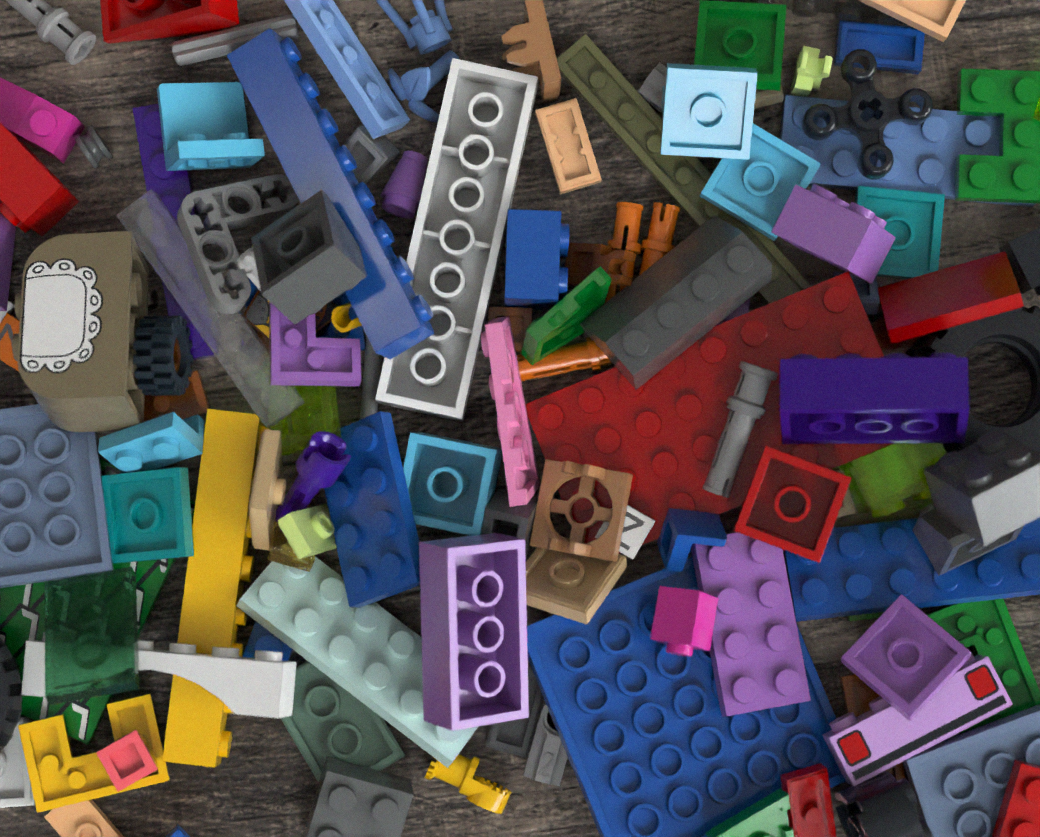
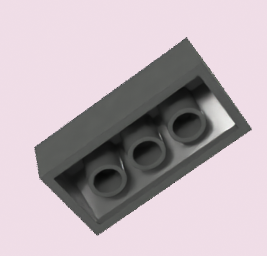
M714 215L633 280L631 286L623 288L583 320L580 326L637 390L771 281L772 263L743 231Z

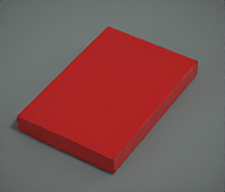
M1006 251L878 288L891 343L912 339L1024 306Z

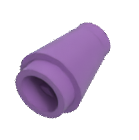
M414 151L403 152L402 158L399 160L380 194L383 199L381 207L386 212L401 218H414L419 207L425 181L427 157Z

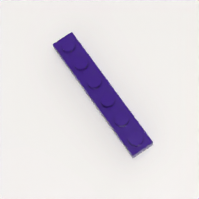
M153 104L132 108L168 316H183L182 319L187 321L186 327H189L191 332L189 340H192L193 347L190 349V355H193V360L220 356L221 350L214 310L208 302L177 220V213L183 199L193 192L189 170L166 171L159 105ZM193 207L191 215H197L196 207Z

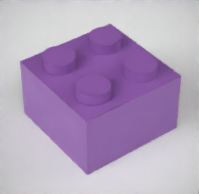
M795 184L771 233L796 248L845 272L849 271V274L870 284L873 283L896 239L895 236L884 229L887 222L875 216L874 212L854 202L848 204L837 198L836 194L816 184L812 185L810 191Z

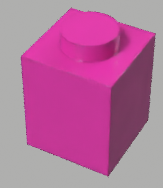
M659 586L651 640L665 644L666 653L692 657L693 649L710 651L718 598L698 590Z

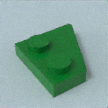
M601 266L595 269L544 316L538 317L526 328L521 354L531 365H534L585 332L580 323L605 303L612 280Z

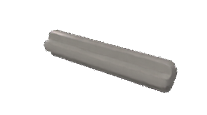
M289 14L174 41L172 43L173 56L176 63L180 66L226 56L269 28L282 38L290 37L294 40L299 37L297 22L294 16Z

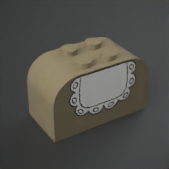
M131 231L59 235L40 244L31 253L24 266L22 293H17L15 296V313L17 319L20 320L19 334H14L12 339L13 356L18 361V369L23 381L51 422L64 430L72 432L120 431L144 422L145 395L137 385L139 379L135 378L134 371L137 369V364H133V356H136V350L133 348L134 341L138 339L135 332L136 328L140 327L139 321L144 319L143 316H148L149 268Z

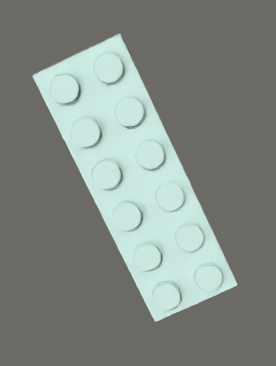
M288 542L239 599L236 605L239 609L447 768L479 727L450 731L424 721L422 638L376 602L361 608L349 607L343 577L314 555L299 559Z

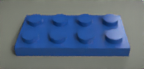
M382 411L331 432L346 442V450L342 455H351L350 461L336 482L331 487L324 488L330 518L334 526V537L349 607L361 608L420 586L419 538L391 413Z

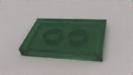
M126 567L113 571L45 582V699L49 705L139 689L136 574L133 568Z

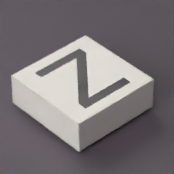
M627 505L619 552L634 559L655 520ZM603 522L595 538H599L607 530L610 522Z

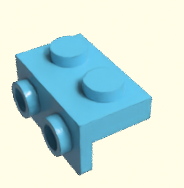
M171 412L100 437L98 453L122 473L156 470L203 454L205 420L200 415H194L182 420L175 412Z

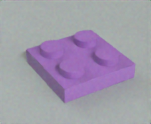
M901 594L841 657V662L907 720L911 721L970 658L971 652Z

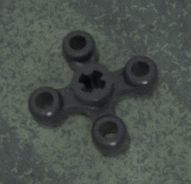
M856 49L847 54L841 64V75L851 89L849 102L841 107H831L826 104L811 106L802 118V129L813 140L827 139L834 132L840 130L849 131L859 139L861 144L860 154L857 158L859 172L868 179L877 180L888 174L894 164L892 151L885 145L883 140L885 127L892 122H903L908 125L923 123L931 114L933 102L931 96L920 88L907 90L901 96L894 99L885 98L883 94L875 90L873 84L874 75L877 71L875 57L865 49ZM853 63L861 64L865 72L859 73L855 71ZM909 102L917 103L920 112L912 111L909 108ZM867 107L874 111V115L868 122L863 121L859 117ZM813 118H823L826 122V127L816 126ZM869 156L878 157L881 161V167L873 166L869 161Z

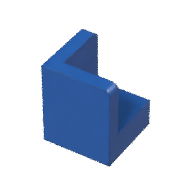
M668 508L657 541L665 570L682 572L688 554L691 552L692 544L724 547L727 535L719 514Z

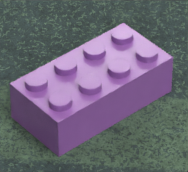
M499 533L419 542L424 721L450 731L529 718L525 539Z

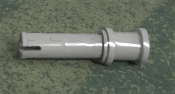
M5 0L11 7L36 26L38 37L43 42L50 41L65 54V60L70 65H76L81 62L94 47L96 36L91 31L84 32L69 19V13L64 8H53L45 0Z
M740 361L739 364L742 372L734 395L728 396L726 401L728 403L727 408L730 409L727 422L721 434L709 473L702 489L727 498L730 497L733 482L756 418L760 419L761 415L764 416L766 411L763 403L771 380H776L778 373L744 361Z

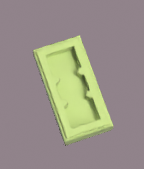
M327 504L291 512L278 520V525L299 559L337 548L334 526Z

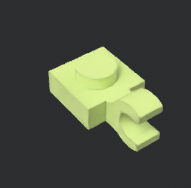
M803 46L797 56L789 95L808 97L812 88L819 90L822 78H827L830 75L833 58L827 55L825 58H819L820 49Z

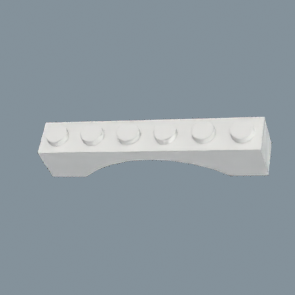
M43 632V640L26 641L21 695L62 699L81 697L96 685L119 674L137 670H155L175 674L199 684L218 697L234 714L271 718L292 716L297 662L283 661V652L255 650V658L239 657V648L212 647V654L196 653L197 645L170 643L169 651L154 650V641L127 639V647L111 646V637L85 636L84 643L70 642V634Z

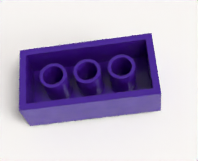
M892 353L885 355L883 358H863L858 354H843L837 358L817 359L813 355L798 354L790 359H780L782 444L964 443L969 414L968 357H956L951 353H936L929 358H910L906 354Z

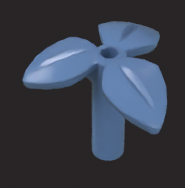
M449 50L430 67H419L409 70L402 75L401 79L394 69L391 68L388 70V76L392 89L399 100L407 99L409 101L408 106L413 113L427 121L438 123L439 114L428 107L424 99L428 91L449 74L452 58L459 59L456 53Z

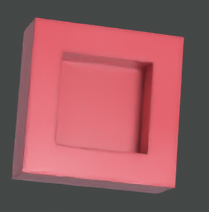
M137 729L96 752L117 791L126 788L158 769Z

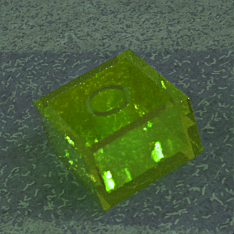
M942 443L892 444L842 464L839 468L843 470L845 475L852 477L848 489L858 513L871 512L873 518L883 517L905 508L903 499L912 496L913 501L931 497L924 469L937 463L946 452Z

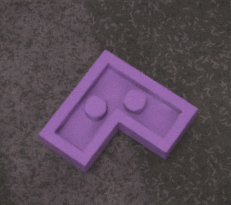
M269 302L270 385H360V339L316 338L315 314L307 316L297 324H293Z

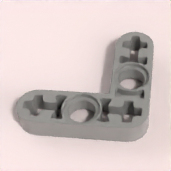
M275 174L192 192L183 199L177 213L178 224L208 302L216 311L223 314L239 312L246 304L251 293V286L245 269L239 268L237 262L239 254L229 230L278 220L294 209L299 199L287 176ZM273 190H276L279 196L286 195L287 198L284 203L281 202L279 197L269 198ZM231 197L245 199L250 205V212L246 214L234 212L228 205V199ZM261 200H265L264 204L261 207ZM193 207H196L199 213H207L203 224L198 215L190 214ZM204 226L206 232L200 235ZM206 244L218 245L224 251L225 259L220 262L209 260L203 254L202 247ZM228 270L225 278H223L222 273ZM224 280L229 290H237L238 293L234 299H231L228 293L221 294L220 291L224 285Z

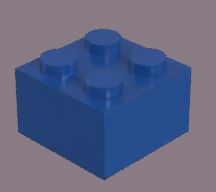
M508 209L505 307L550 310L558 303V300H562L566 296L568 268L559 267L560 257H567L569 224L561 223V211Z

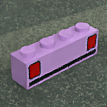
M971 652L970 658L911 721L907 720L880 696L869 702L871 710L855 717L854 713L850 712L830 722L829 725L832 730L822 736L846 783L854 787L1013 704L989 657L983 655L973 656Z

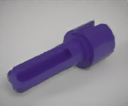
M326 431L316 432L298 457L296 469L299 474L286 494L283 505H279L276 510L274 530L280 535L285 536L278 525V520L288 513L306 509L321 488L331 487L336 482L350 461L351 455H342L346 450V442L339 436Z

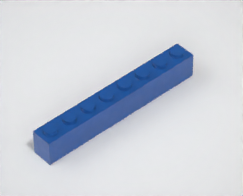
M269 28L229 53L227 57L300 203H303L322 189L328 195L360 247L367 277L359 281L351 290L345 291L375 353L392 359L435 334L429 322L433 318V313L423 296L420 294L416 296L409 282L414 280L413 273L401 256L396 257L390 245L395 242V239L388 225L383 219L377 220L371 208L376 205L375 199L364 182L359 183L352 170L357 168L355 159L345 145H339L334 133L339 131L338 126L327 109L321 110L315 98L320 95V91L312 77L307 72L303 74L298 64L302 56L290 37L282 38Z

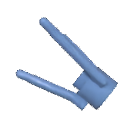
M376 0L404 35L410 49L417 47L420 54H427L445 46L452 40L448 32L452 31L453 28L446 14L444 0H434L437 16L433 10H426L422 0H412L418 15L410 20L412 24L411 29L388 0Z

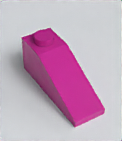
M0 78V123L20 140L65 163L76 144L73 136L77 133L81 135L85 126L69 112L34 93Z

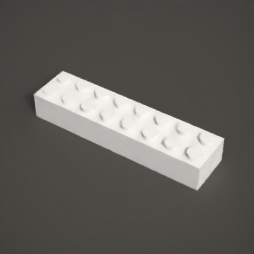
M452 58L406 261L414 276V280L409 282L416 296L419 294L423 296L433 313V318L429 322L435 334L392 359L384 358L375 398L378 404L460 422L464 420L481 344V332L484 330L506 232L508 209H511L536 97L538 76Z

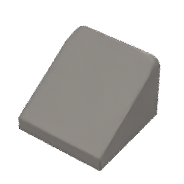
M364 125L358 127L343 144L348 148L357 164V168L352 171L358 182H364L366 185L399 154V150L385 135L373 139Z

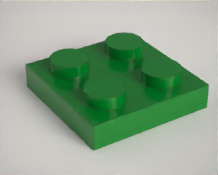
M700 0L694 65L756 68L758 72L756 89L780 91L787 5Z

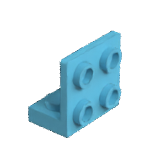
M240 82L162 83L157 87L166 171L250 168L265 156L263 139H249L244 93Z

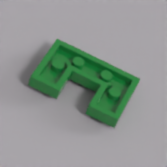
M961 68L957 76V115L1000 117L999 156L959 154L956 157L955 201L1040 204V71Z
M1004 599L951 604L926 614L964 647L972 646L975 656L983 655L989 657L1013 704L959 732V734L1040 704V690Z

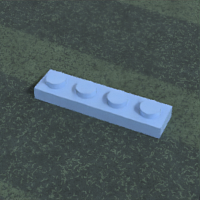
M284 0L371 137L375 139L404 127L410 121L409 117L333 0Z

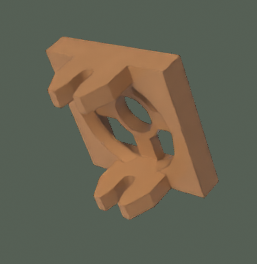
M524 0V24L513 26L501 36L502 44L513 45L502 54L503 63L521 66L510 71L538 76L543 103L555 101L560 97L561 75L543 0Z
M545 459L529 546L617 562L633 474L607 470L588 464L581 465L570 461L560 462ZM581 477L577 494L573 495L568 501L553 499L554 493L563 483ZM595 481H598L608 491L612 500V509L600 507L598 500L593 496ZM581 498L589 499L594 506V514L586 523H577L572 516L573 504ZM550 512L565 514L567 521L572 525L569 542L563 539L554 529L550 519ZM597 521L610 522L607 530L599 538L584 544L587 528L593 526Z

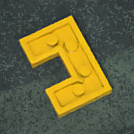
M151 693L106 704L114 741L137 729L158 767L156 771L120 791L116 790L96 752L73 757L64 714L18 725L37 813L170 780L167 764L162 761L163 746Z

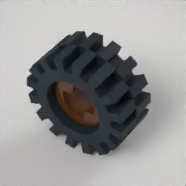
M143 316L144 319L139 321L140 327H137L135 332L138 339L134 341L133 348L136 350V356H133V364H137V369L134 373L135 378L139 379L137 384L139 389H142L144 395L184 394L186 392L185 388H188L190 384L188 377L192 375L190 363H193V355H190V349L193 345L192 340H189L191 332L189 327H186L187 321L182 319L183 316Z

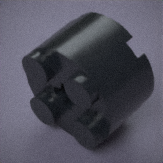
M883 771L854 787H848L835 794V799L843 802L842 805L836 807V811L846 837H933L927 823L924 820L918 819L912 804L917 802L912 786L906 778L897 781L891 773Z

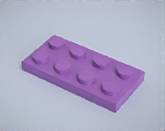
M738 532L726 534L727 541L724 547L692 544L691 552L698 590L718 598L710 655L721 715L731 716L811 701L783 549Z

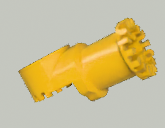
M458 754L448 768L438 760L436 762L431 761L424 777L428 780L435 777L458 787L459 793L467 796L466 799L497 814H503L512 793L507 788L503 789L504 786L502 785L499 788L496 787L497 783L494 782L492 784L490 783L491 780L487 779L485 781L483 777L474 776L480 762V758L476 756L469 759Z

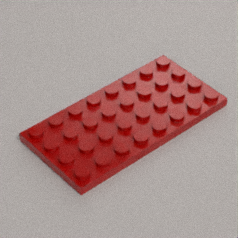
M849 271L716 325L637 390L614 367L526 404L529 421L545 459L560 462L570 461L581 465L588 464L607 470L633 474L628 505L655 520L642 545L659 538L668 508L721 514L743 505L765 445L829 469L892 445L782 444L780 359H790L798 354L813 355L817 359L837 358L843 354H858L863 358L884 357ZM740 361H744L778 373L776 380H771L763 403L766 411L764 416L761 415L760 419L756 418L733 482L730 497L727 498L702 489L709 473L715 451L727 422L730 409L727 408L728 403L726 401L728 396L734 395L742 372L739 364ZM581 477L571 479L559 487L558 492L561 500L568 501L573 495L578 493ZM595 481L593 496L598 500L600 507L611 509L612 500L608 491L598 481ZM581 498L573 504L572 516L577 523H586L592 518L594 506L589 499ZM597 521L593 526L586 529L584 543L597 539L595 536L604 521Z

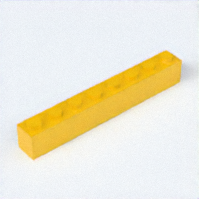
M207 409L203 454H201L192 524L194 556L188 557L177 643L197 645L196 653L212 654V647L239 648V657L243 655V644L236 643L238 626H245L247 614L236 605L242 597L244 582H251L253 575L254 556L248 555L249 539L252 538L249 501L262 432L265 429L270 430V426L264 425L265 418L258 414ZM173 674L162 761L215 768L221 764L222 757H229L232 731H225L227 713H234L218 697L199 684Z

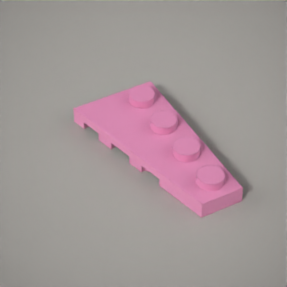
M505 316L493 318L485 324L486 331L481 332V345L484 356L490 359L491 374L489 375V388L492 399L496 403L497 431L502 447L509 505L513 507L528 504L540 487V480L510 317Z

